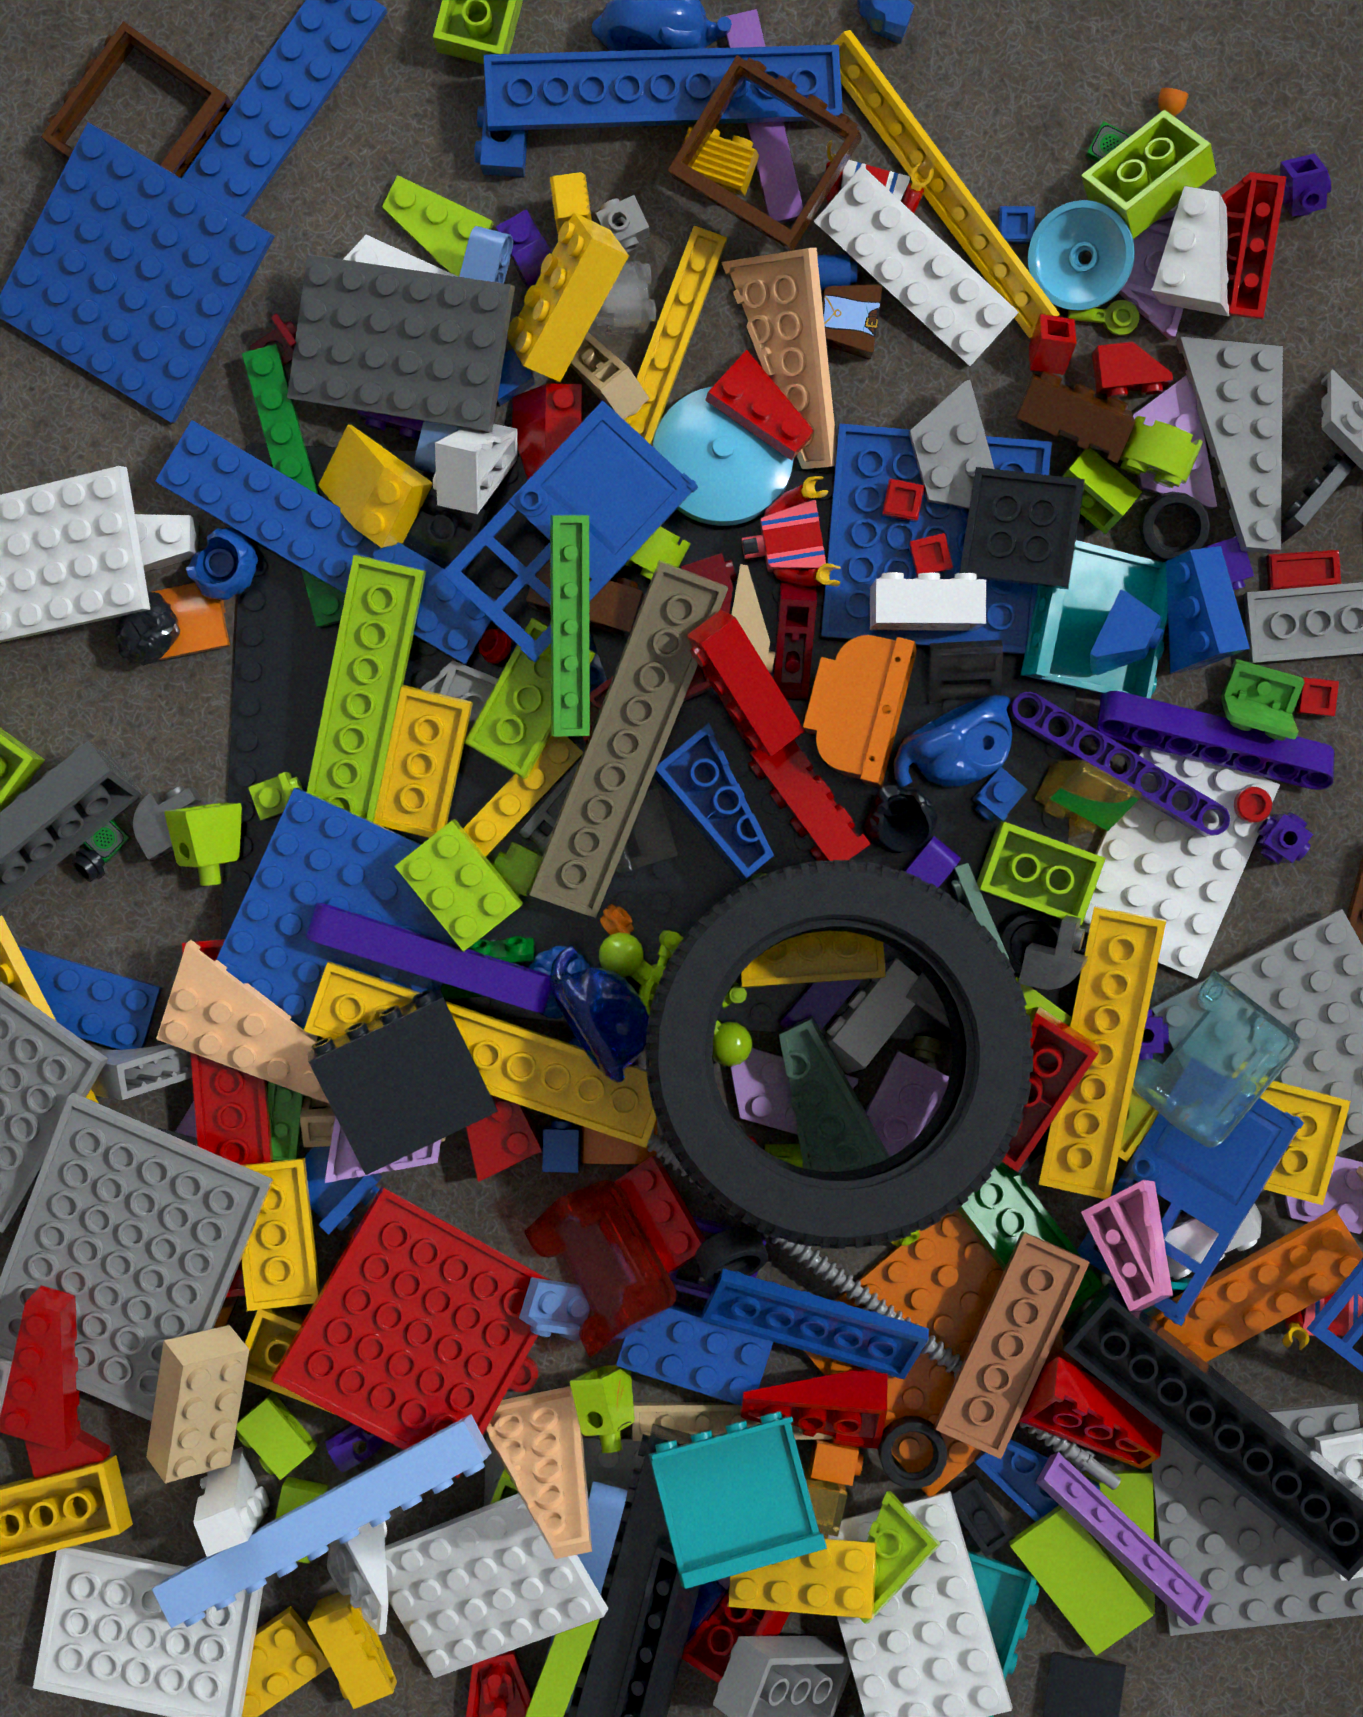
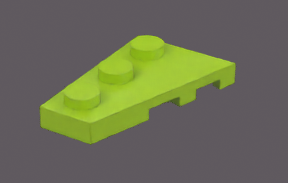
M398 175L382 206L383 210L449 273L458 277L460 276L469 236L473 228L479 226L491 230L493 226L492 220Z
M891 1491L886 1492L882 1501L883 1505L876 1521H873L866 1541L877 1542L874 1617L941 1545ZM860 1618L864 1624L872 1621V1619Z

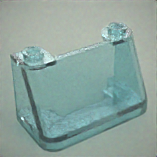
M1215 970L1203 982L1198 994L1199 1002L1207 1009L1163 1064L1155 1059H1147L1137 1064L1133 1089L1173 1126L1209 1148L1221 1144L1295 1055L1300 1044V1038L1297 1033Z

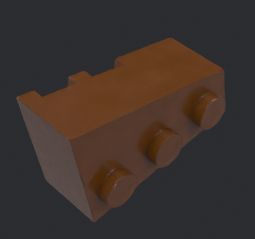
M1043 371L1041 376L1033 373L1017 410V418L1053 435H1062L1078 442V446L1085 449L1093 447L1109 454L1107 459L1118 463L1135 424L1132 411L1127 410L1129 404L1113 397H1109L1107 401L1094 397V390L1080 384H1076L1074 389L1061 384L1062 378L1050 372Z

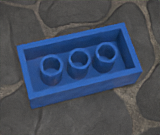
M638 1291L617 1356L616 1366L742 1406L743 1392L759 1388L773 1341L701 1321L703 1314L701 1310Z

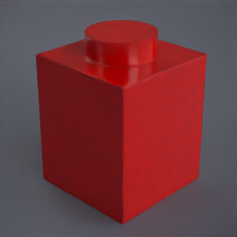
M1040 314L1029 343L1030 370L1065 375L1077 344L1075 319Z

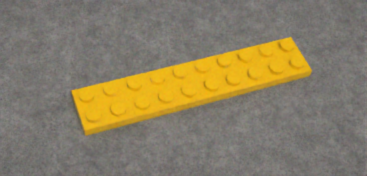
M328 961L304 1031L323 1038L331 1037L334 1040L346 1034L345 1030L355 1023L365 1021L368 1024L378 1019V1015L391 1006L398 1005L401 1008L412 1003V998L420 992ZM446 1002L490 1095L645 1148L647 1147L656 1121V1115L651 1103L652 1100L645 1069Z

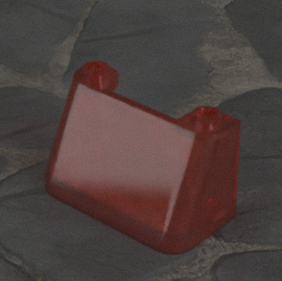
M599 1181L559 1197L524 1231L530 1245L540 1256L550 1258L563 1254L594 1315L586 1319L579 1328V1336L589 1358L605 1351L671 1307L676 1300L674 1284L620 1186L613 1181Z

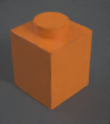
M814 1439L808 1468L810 1477L853 1486L854 1476H860L863 1466V1454H859L858 1447L833 1443V1439Z

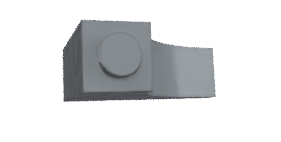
M170 1044L123 1050L99 1049L97 1051L107 1057L108 1060L91 1089L94 1096L125 1100L192 1078L191 1054L189 1051Z

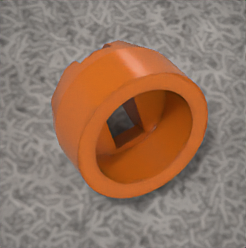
M1161 88L1158 107L1161 112L1165 109L1171 115L1176 116L1185 108L1189 94L1178 89Z

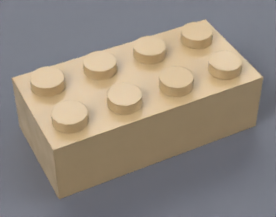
M230 1325L167 1339L163 1342L146 1457L164 1483L230 1466L249 1356V1348Z

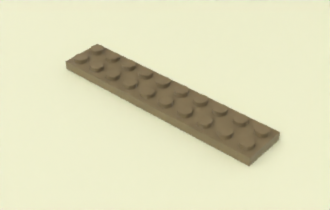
M658 561L529 889L530 896L594 918L597 917L698 665L690 653V649L693 647L686 635L720 611L728 591L726 585L663 561Z

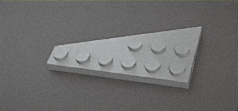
M1180 337L1176 344L1179 354L1183 353L1187 366L1185 373L1189 384L1192 383L1198 401L1196 408L1212 458L1215 457L1220 471L1218 478L1221 488L1226 490L1231 506L1229 513L1241 551L1276 554L1281 550L1283 346Z

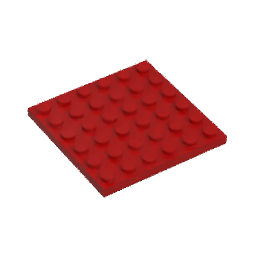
M381 1186L272 1375L271 1380L403 1450L472 1414L483 1435L538 1337L537 1334L530 1331V1325L519 1319L531 1277L545 1280L550 1279Z

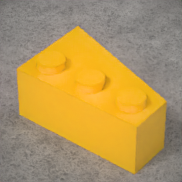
M340 1592L318 1600L307 1623L339 1681L342 1696L345 1700H349L353 1709L393 1694L397 1680L380 1638L363 1618L361 1607L354 1608L350 1604V1597H352L350 1594L343 1596Z

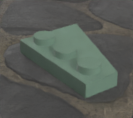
M966 863L955 867V880L951 881V886L957 900H963L965 907L976 916V920L981 926L984 925L998 942L997 946L1001 952H1004L1009 960L969 864Z

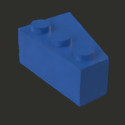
M1221 546L1189 550L1166 561L1170 674L1203 668L1250 649Z

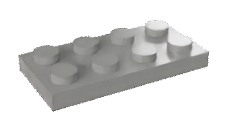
M1363 582L1257 591L1243 594L1247 640L1250 647L1248 649L1249 663L1363 654Z

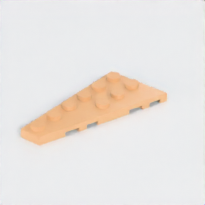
M806 248L721 262L725 273L731 275L736 290L733 293L737 304H742L748 319L746 327L763 370L814 430L810 440L797 454L801 468L810 469L835 466L837 442L817 249Z
M190 939L186 943L156 1039L329 1104L308 1062L307 1052L311 1051L312 1045L318 1042V1037L305 1032L290 1020L292 1018L290 1015L248 983L243 984L226 971L227 967L218 960L213 961L199 950L201 948Z
M571 1386L502 1400L485 1433L555 1559L592 1552L583 1436Z

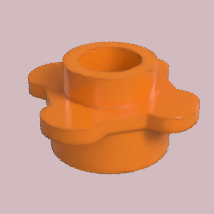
M610 904L603 911L604 915L600 918V922L610 935L619 932L630 934L634 930L631 924V916L622 907H615Z

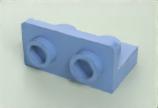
M531 1277L519 1319L531 1326L530 1331L540 1336L550 1337L551 1333H559L561 1337L573 1341H579L580 1337L593 1338L595 1330L587 1326L586 1321L596 1291L584 1285Z

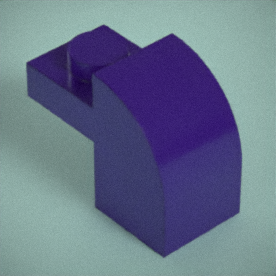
M526 209L495 227L498 232L512 236L513 249L511 257L524 284L529 289L532 285L536 284L541 275L543 260L552 252Z

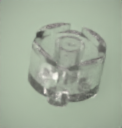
M639 260L626 261L596 316L598 327L605 326L600 333L602 337L645 333L650 326V321H655L654 299H649L647 285H651L652 280L649 263L642 264Z

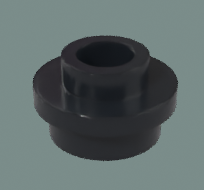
M81 848L76 852V858L72 860V865L81 877L91 882L95 878L100 879L105 875L103 869L105 862L96 851L92 849L87 851Z

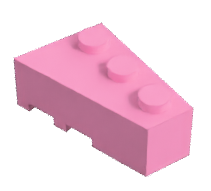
M1142 1180L1081 1212L1129 1311H1142L1173 1295L1155 1181Z

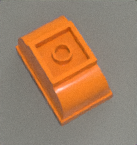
M862 635L844 644L835 660L821 657L803 728L807 733L816 735V745L819 754L829 767L837 773L860 779L865 785L877 788L882 787L917 654L915 641L897 637L895 641L873 635Z

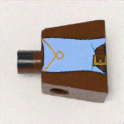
M883 285L825 287L822 307L827 347L865 359H871L874 352Z

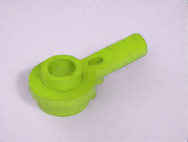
M1117 300L1111 303L1107 309L1093 308L1081 311L1068 309L1067 318L1075 319V321L1103 323L1104 328L1112 334L1125 336L1133 332L1138 326L1139 311L1130 301Z

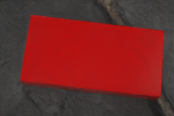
M1339 550L1268 554L1266 556L1269 590L1341 584Z

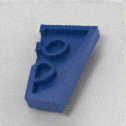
M1011 1439L1002 1459L984 1451H981L974 1458V1462L1035 1522L1059 1506L1036 1483L1049 1458ZM1086 1477L1098 1490L1100 1489L1098 1482Z

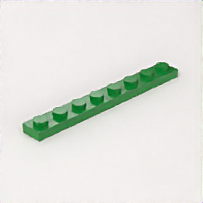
M277 344L242 353L273 468L318 494L294 402L292 399L287 398L289 384ZM301 569L316 626L320 628L339 623L345 594Z

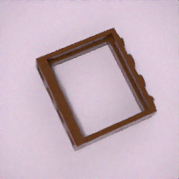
M123 21L113 36L110 34L107 36L105 47L99 56L89 61L85 68V75L79 84L69 89L64 98V105L57 115H52L47 120L50 124L41 138L50 148L69 160L74 149L65 143L132 49L135 48L206 99V102L161 163L162 167L182 178L233 104L225 93Z
M737 55L669 167L668 172L680 183L789 251H793L862 138L860 131L856 129L858 124L850 120L847 115L840 113L836 117L826 110L828 105L812 94H809L808 98L796 92L797 86L789 79L779 75L776 80L765 73L766 66L758 60L754 61L748 57L746 61ZM744 80L844 141L791 229L691 168Z

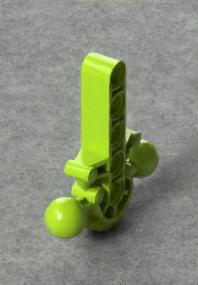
M766 873L755 874L746 883L766 875ZM665 930L660 934L659 942L661 946L658 952L660 957L658 963L654 965L648 964L643 959L644 951L642 944L629 933L619 932L610 935L603 941L599 949L600 964L606 973L618 978L630 976L641 985L638 994H629L627 997L629 1001L638 1002V1006L629 1009L630 1015H641L634 1023L638 1029L648 1025L653 998L668 958H671L679 943L683 940V937L674 931ZM736 981L724 999L723 1009L732 1003H742L746 999V990ZM717 1020L713 1036L712 1058L722 1066L733 1067L741 1064L748 1058L752 1050L750 1033L737 1022L721 1024ZM647 1028L645 1029L643 1034L645 1038L647 1035Z

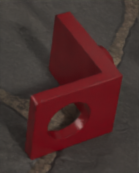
M276 313L271 318L277 328L250 345L251 350L265 347L271 341L281 343L284 348L282 362L283 366H285L293 359L294 345L297 344L295 341L297 329L291 320L284 323Z

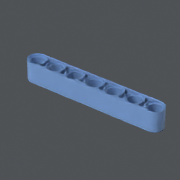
M475 226L469 236L459 277L504 283L513 249L512 236ZM423 421L415 454V468L435 474V442L464 427Z
M593 1481L588 1497L592 1552L578 1554V1557L601 1595L628 1490ZM554 1635L551 1636L547 1654L549 1652ZM575 1684L573 1693H572V1695H571V1698H570V1701H569V1703H568V1706H567V1709H566L565 1713H569L570 1706H571V1702H572L573 1695H574V1691H575V1688H576V1684Z

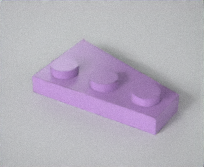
M335 1116L325 1183L367 1176ZM441 1139L368 1175L438 1163Z

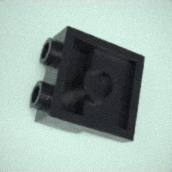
M434 475L432 476V479H431V478H428V477H426V478H427L428 480H430L431 482H433V477H434ZM432 485L402 545L429 561L447 568L484 528L492 505L485 503L478 514L438 506L437 490H434Z

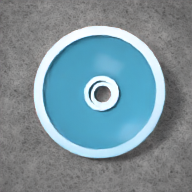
M1079 200L1063 204L1051 211L1036 228L1028 250L1029 272L1052 304L1064 309L1078 311L1099 307L1119 293L1131 274L1135 255L1133 237L1121 216L1102 203ZM1090 251L1092 254L1091 261L1088 264H1083L1081 261L1083 253Z

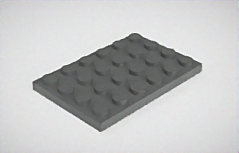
M307 254L295 338L297 344L294 345L287 398L492 432L515 286Z

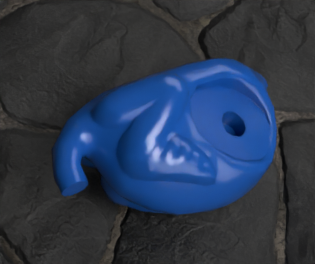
M612 0L606 4L603 13L593 21L591 28L592 34L609 51L701 49L725 37L730 32L732 23L726 16L721 17L718 22L709 21L706 18V12L700 0Z
M1006 695L982 697L965 703L911 732L901 743L894 760V774L899 787L906 786L912 782L909 774V765L915 763L928 781L943 787L957 788L981 780L1000 768L1008 757L1012 742V727L1007 713V707L1011 703L1010 699Z

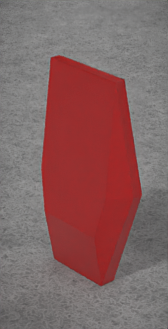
M514 1650L472 1665L466 1717H525L532 1695Z

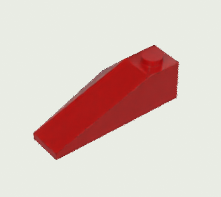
M546 383L513 397L512 428L517 429V447L527 479L533 476L583 422L582 384Z
M851 1370L743 1392L741 1418L761 1423L760 1416L781 1411L782 1417L792 1416L793 1422H791V1425L800 1427L803 1435L814 1437L816 1432L833 1436V1443L839 1445L879 1449L887 1415L888 1374L877 1373L873 1370Z

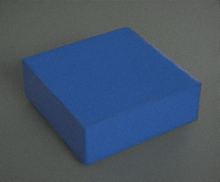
M999 206L998 231L1008 244H1030L1035 232V206Z

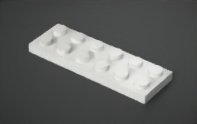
M862 165L814 220L825 233L969 366L975 362L1019 313Z

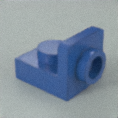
M1000 767L972 800L978 804L975 810L991 823L995 819L998 822H1003L1007 818L1009 811L1028 789Z

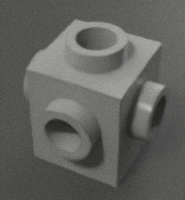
M635 195L619 201L618 198L609 200L600 206V211L596 212L597 224L610 229L627 253L636 249L640 245L639 241L650 237L649 225Z

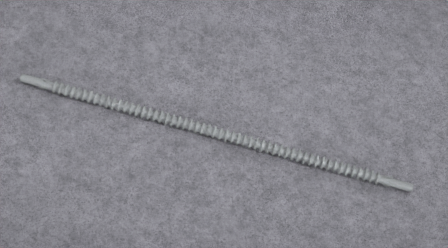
M653 1128L647 1144L649 1147L648 1151H656L657 1158L664 1157L665 1164L672 1163L674 1171L680 1169L682 1177L688 1175L681 1167L675 1155H673L667 1141L662 1140L663 1135H655ZM764 1233L765 1238L770 1236ZM772 1237L773 1244L780 1243V1249H788L789 1256L796 1255L797 1262L804 1261L806 1263L805 1268H814L813 1273L815 1275L818 1273L822 1274L821 1279L823 1281L829 1279L831 1287L837 1285L839 1293L844 1291L847 1293V1299L853 1297L855 1305L861 1303L864 1310L875 1311L884 1316L911 1322L910 1317L905 1319L902 1317L903 1313L901 1311L894 1312L893 1305L886 1306L885 1299L878 1300L876 1292L870 1294L868 1286L862 1288L861 1281L857 1280L854 1282L852 1280L853 1275L849 1274L846 1276L844 1275L845 1270L843 1268L836 1269L835 1262L828 1263L827 1256L820 1257L819 1250L812 1251L809 1246ZM934 1335L928 1337V1341L921 1354L929 1353L931 1361L937 1359V1365L939 1367L945 1365V1371L947 1373L953 1371L954 1378H956L963 1363L960 1360V1354L952 1355L950 1347L944 1349L942 1341L936 1343ZM1020 1422L1021 1428L1027 1426L1028 1433H1037L1036 1438L1038 1440L1045 1439L1046 1446L1053 1445L1055 1453L1061 1451V1455L1064 1458L1069 1457L1081 1472L1088 1471L1112 1490L1116 1489L1119 1485L1121 1478L1094 1459L1095 1455L1091 1451L1083 1450L1077 1447L1074 1442Z

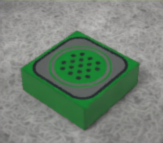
M1103 121L1085 156L1098 162L1131 135Z
M112 819L87 839L84 844L96 851L104 862L107 863L131 837Z

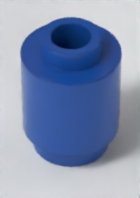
M849 254L817 255L821 291H824L825 287L850 286L851 283H857V261H850Z

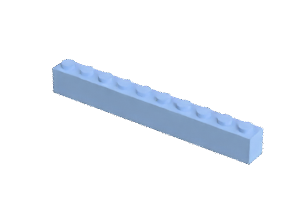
M472 1414L256 1529L248 1541L211 1556H206L165 1578L152 1588V1591L171 1628L184 1622L186 1627H189L206 1616L204 1611L208 1608L215 1606L217 1611L237 1600L235 1597L236 1593L245 1589L247 1594H250L267 1584L266 1577L277 1573L280 1578L298 1567L296 1561L305 1556L308 1557L309 1561H312L329 1551L327 1545L338 1539L340 1544H343L360 1534L359 1527L370 1523L373 1528L391 1517L389 1511L399 1506L405 1511L421 1502L422 1498L420 1495L432 1489L434 1494H437L454 1483L452 1478L463 1472L465 1477H468L485 1467L483 1461L491 1454V1451Z

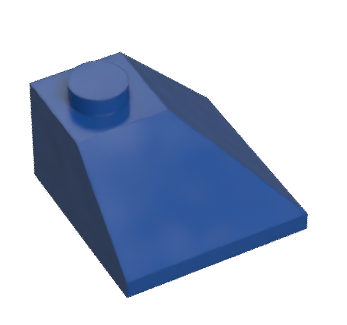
M1120 589L1090 652L1091 673L1098 676L1146 658L1150 648L1156 650L1164 634V630L1160 628L1161 616L1128 592Z

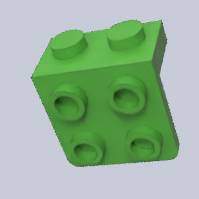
M1235 659L1221 695L1227 720L1235 728L1244 731H1250L1251 728L1265 731L1264 733L1267 736L1276 740L1296 739L1298 729L1292 713L1305 683L1304 679Z

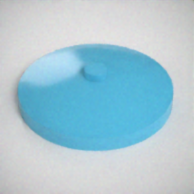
M707 387L686 395L668 410L656 430L653 447L677 470L694 480L698 486V489L694 493L692 492L677 510L701 523L717 526L737 525L753 520L765 513V510L783 494L791 476L793 460L788 459L705 401L708 391L712 388Z

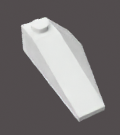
M385 1521L373 1528L370 1523L359 1527L360 1534L346 1543L340 1544L338 1539L330 1543L327 1569L338 1591L343 1596L349 1594L352 1596L350 1597V1604L354 1608L361 1607L363 1618L378 1635L386 1634L388 1615L385 1553L387 1527Z

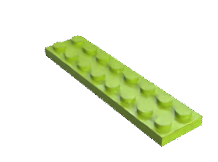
M353 555L307 792L374 823L400 690L404 683L426 571L365 556Z

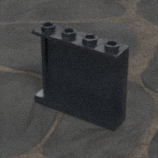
M431 989L425 990L412 998V1003L401 1008L398 1005L391 1006L383 1010L378 1015V1019L368 1024L365 1021L355 1023L345 1030L346 1034L334 1040L331 1037L324 1038L313 1044L312 1050L307 1052L308 1062L365 1175L498 1112L494 1099L487 1089L440 989L435 992Z

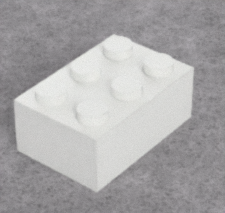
M889 572L882 573V577L876 579L870 587V630L977 631L986 624V580L977 579V574L957 573L955 578L940 579L939 573H919L918 578L904 579V573Z

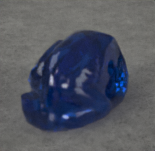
M570 945L563 949L552 962L549 984L554 1001L579 1044L596 1068L610 1080L616 1083L622 1082L625 1079L624 1070L641 1055L646 1046L649 1014L635 989L624 977L614 971L591 967L572 974L569 973L567 970L569 964L578 958L577 952Z

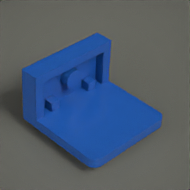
M330 1146L313 1147L304 1157L310 1207L323 1219L318 1225L327 1234H330L335 1227L342 1231L356 1216L351 1210L360 1201L366 1206L378 1193L379 1188L376 1184L382 1176L376 1173L325 1183Z

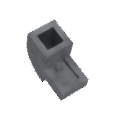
M183 785L164 795L166 798L164 802L159 794L150 793L139 803L133 817V830L148 860H156L173 850L164 811L192 807L203 801L196 788L185 789Z
M1067 915L1062 920L1056 948L1031 943L1026 948L1019 978L1020 984L1052 990L1061 988L1075 979L1083 969L1088 956L1074 953V950H1081L1085 930L1079 928L1081 918Z

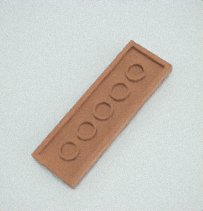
M1021 1232L936 1420L935 1430L1002 1459L1090 1263L1088 1260L1027 1232Z

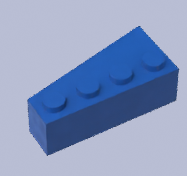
M708 723L658 764L653 776L737 877L743 881L773 857L774 854L754 813L751 812L745 795L728 765L729 762L723 750L721 751L710 723Z

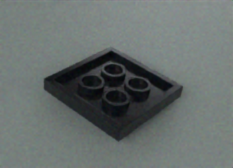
M976 467L960 573H975L977 578L1069 590L1085 479Z

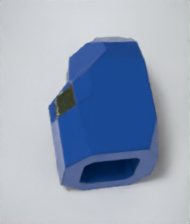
M858 0L857 6L863 20L868 22L871 32L901 44L915 5L909 0Z

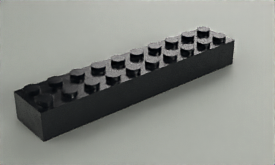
M1108 1283L1062 1335L1063 1350L1335 1571L1350 1581L1363 1567V1489L1145 1312L1129 1311L1121 1293Z

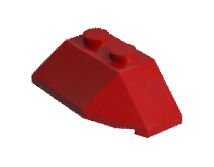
M1250 172L1240 182L1221 195L1227 206V300L1229 315L1261 320L1264 318L1286 176Z

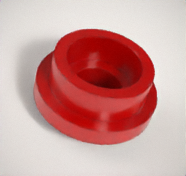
M489 629L479 642V652L486 661L492 664L499 663L510 653L511 638L502 629Z

